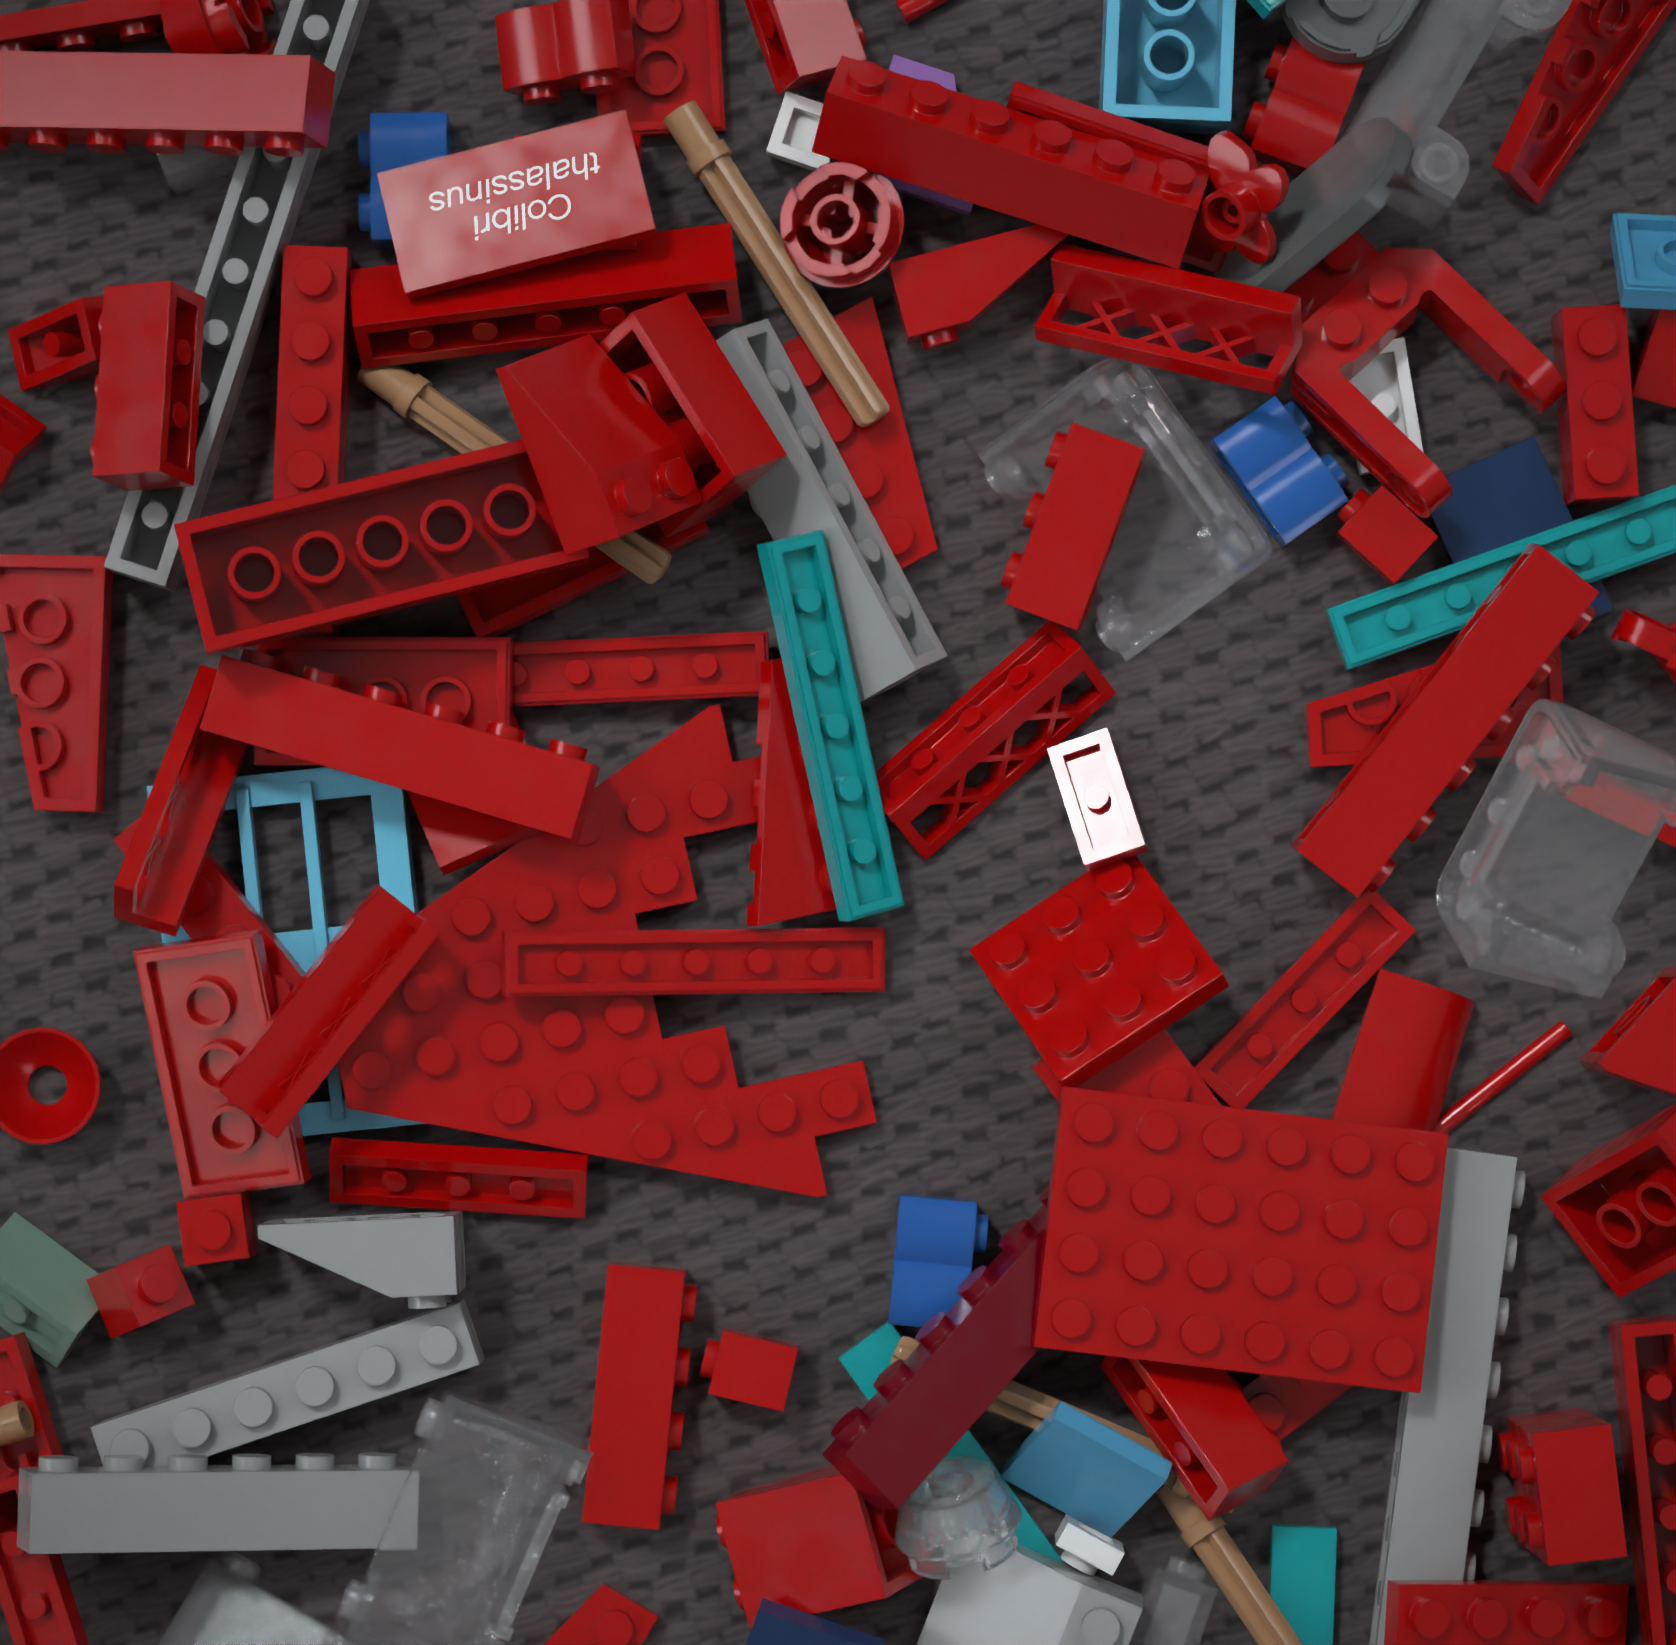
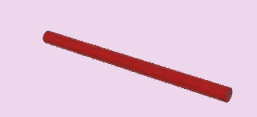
M1561 1020L1443 1112L1439 1116L1435 1132L1448 1134L1571 1037L1573 1034Z

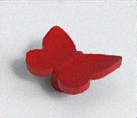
M1227 130L1221 131L1211 138L1207 160L1212 183L1217 190L1209 194L1203 201L1201 215L1196 220L1192 229V238L1198 245L1226 253L1237 248L1249 261L1261 264L1272 259L1276 252V236L1273 227L1267 219L1269 216L1268 212L1279 207L1284 202L1289 191V177L1285 168L1278 164H1265L1257 167L1256 156L1253 150L1234 133Z

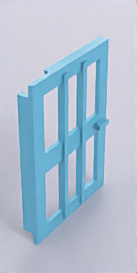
M329 767L237 777L225 810L237 809L245 894L247 900L262 919L263 910L252 808L300 803L313 929L274 934L305 973L343 927L328 928L315 801L371 795L380 886L417 914L419 909L407 790ZM147 786L148 797L153 786ZM181 925L176 937L161 933L162 943L191 939ZM338 1063L328 1074L330 1101L306 1103L298 1112L303 1136L426 1124L348 1109Z

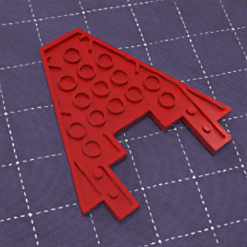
M720 704L709 706L596 786L593 790L579 841L543 831L517 842L416 914L437 929L440 934L338 1061L348 1109L808 1196L822 1197L827 1195L815 1136L877 1123L863 1060L738 1087L725 1025L662 1039L653 995L502 996L501 931L638 930L635 914L697 901L684 838L758 823L759 806H753L754 780H760L761 756L732 762Z

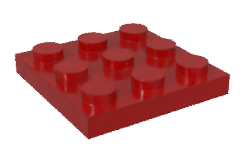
M1136 855L1087 871L969 949L987 979L1063 1088L1064 1086L1078 1087L1229 987L1219 967Z

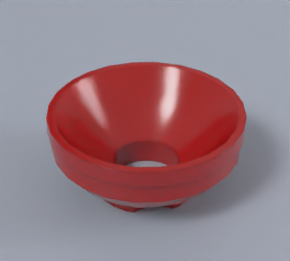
M37 1027L22 1030L10 1036L0 1045V1127L3 1131L15 1139L30 1144H50L63 1141L77 1134L88 1124L96 1112L101 1098L102 1079L99 1066L92 1052L81 1040L68 1032L56 1028ZM46 1065L54 1066L61 1070L67 1080L65 1095L58 1102L51 1105L39 1102L30 1091L32 1075L38 1068Z

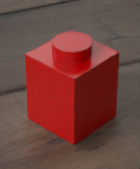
M1383 485L1372 495L1361 488L1336 515L1345 525L1335 536L1390 586H1393L1439 537Z
M250 1191L184 1199L176 1202L185 1266L249 1258L258 1253Z
M170 1244L86 1279L111 1339L195 1304Z
M724 1327L721 1341L708 1338L699 1376L711 1378L708 1394L783 1412L799 1344Z

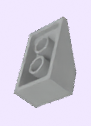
M463 1211L271 1219L257 1225L258 1239L391 1298L408 1297L409 1309L446 1307L447 1303L452 1302V1295H457L466 1288Z
M963 1524L917 1644L1129 1645L1143 1610V1594L1098 1576L1088 1575L1068 1564Z

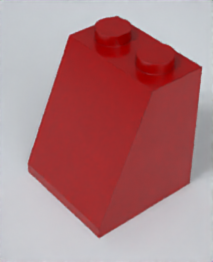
M1676 967L1664 968L1579 1060L1587 1069L1676 1098Z
M833 1465L741 1490L715 1503L718 1513L716 1519L717 1534L722 1545L728 1549L735 1574L733 1584L734 1595L739 1607L745 1611L749 1628L753 1625L762 1598L812 1615L887 1598L935 1570L915 1493L913 1492L899 1509H875Z

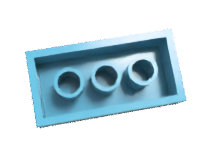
M1103 0L1099 109L1170 133L1218 134L1221 131L1227 130L1231 123L1236 0Z

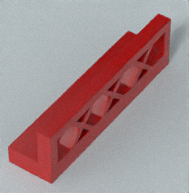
M1060 243L1051 258L1054 293L1034 325L1035 338L1039 341L1272 395L1276 394L1303 344L1300 296ZM1067 309L1091 314L1095 319L1077 326L1060 322ZM1139 325L1151 328L1154 333L1135 340L1120 336L1118 331ZM1193 339H1200L1211 342L1213 347L1198 353L1180 350L1178 344ZM1255 352L1274 356L1267 370L1241 364L1237 358Z
M1050 620L1047 621L876 772L885 815L926 861L1047 755V748L1058 745L1116 694L1115 690L1083 648L1058 624ZM1082 672L1092 686L1072 703H1060L1063 688ZM1027 720H1039L1034 737L1025 745H1012L1017 728ZM979 762H991L989 775L977 787H964L968 771ZM944 804L941 818L920 835L910 822L930 805Z
M201 664L114 883V918L174 937L178 933L250 745L200 729L217 669Z
M376 884L220 1080L215 1089L251 1116L265 1131L277 1139L438 937L440 932L384 888Z

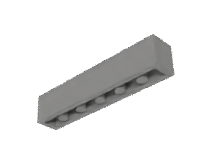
M764 319L735 328L716 340L787 454L747 490L753 510L764 521L773 540L810 531L823 530L860 702L899 685L948 656L769 320Z
M464 1298L449 1303L446 1307L434 1308L102 1420L90 1428L103 1467L104 1456L139 1455L143 1456V1466H168L169 1455L198 1454L210 1456L480 1365L485 1358Z
M379 1452L359 1453L358 1464H334L335 1455L300 1453L296 1454L295 1465H271V1455L234 1454L232 1455V1465L208 1466V1456L198 1454L169 1455L168 1466H143V1456L106 1455L104 1456V1467H78L79 1457L39 1456L38 1467H19L17 1547L28 1554L415 1548L417 1470L397 1464V1454Z

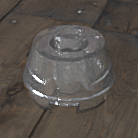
M968 1456L944 1458L898 1509L895 1543L908 1556L912 1571L926 1578L949 1580L951 1579L949 1568L967 1566L982 1561L985 1572L1005 1562L1017 1550L1019 1544L1016 1530L1021 1521V1509L988 1462Z

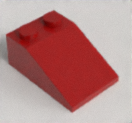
M590 334L496 369L566 555L619 538L703 502L679 438Z

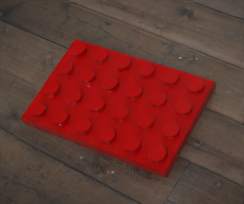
M1066 1086L1064 1088L1061 1087L1031 1346L1421 1393L1449 1134Z

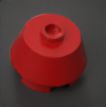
M160 0L164 34L174 53L273 55L277 42L274 40L268 41L264 17L274 14L271 0Z
M845 162L823 164L819 166V169L805 177L795 189L791 188L784 200L780 215V231L784 247L797 270L817 284L834 288L851 287L864 283L888 267V264L893 261L899 250L904 228L903 207L893 184L882 174Z

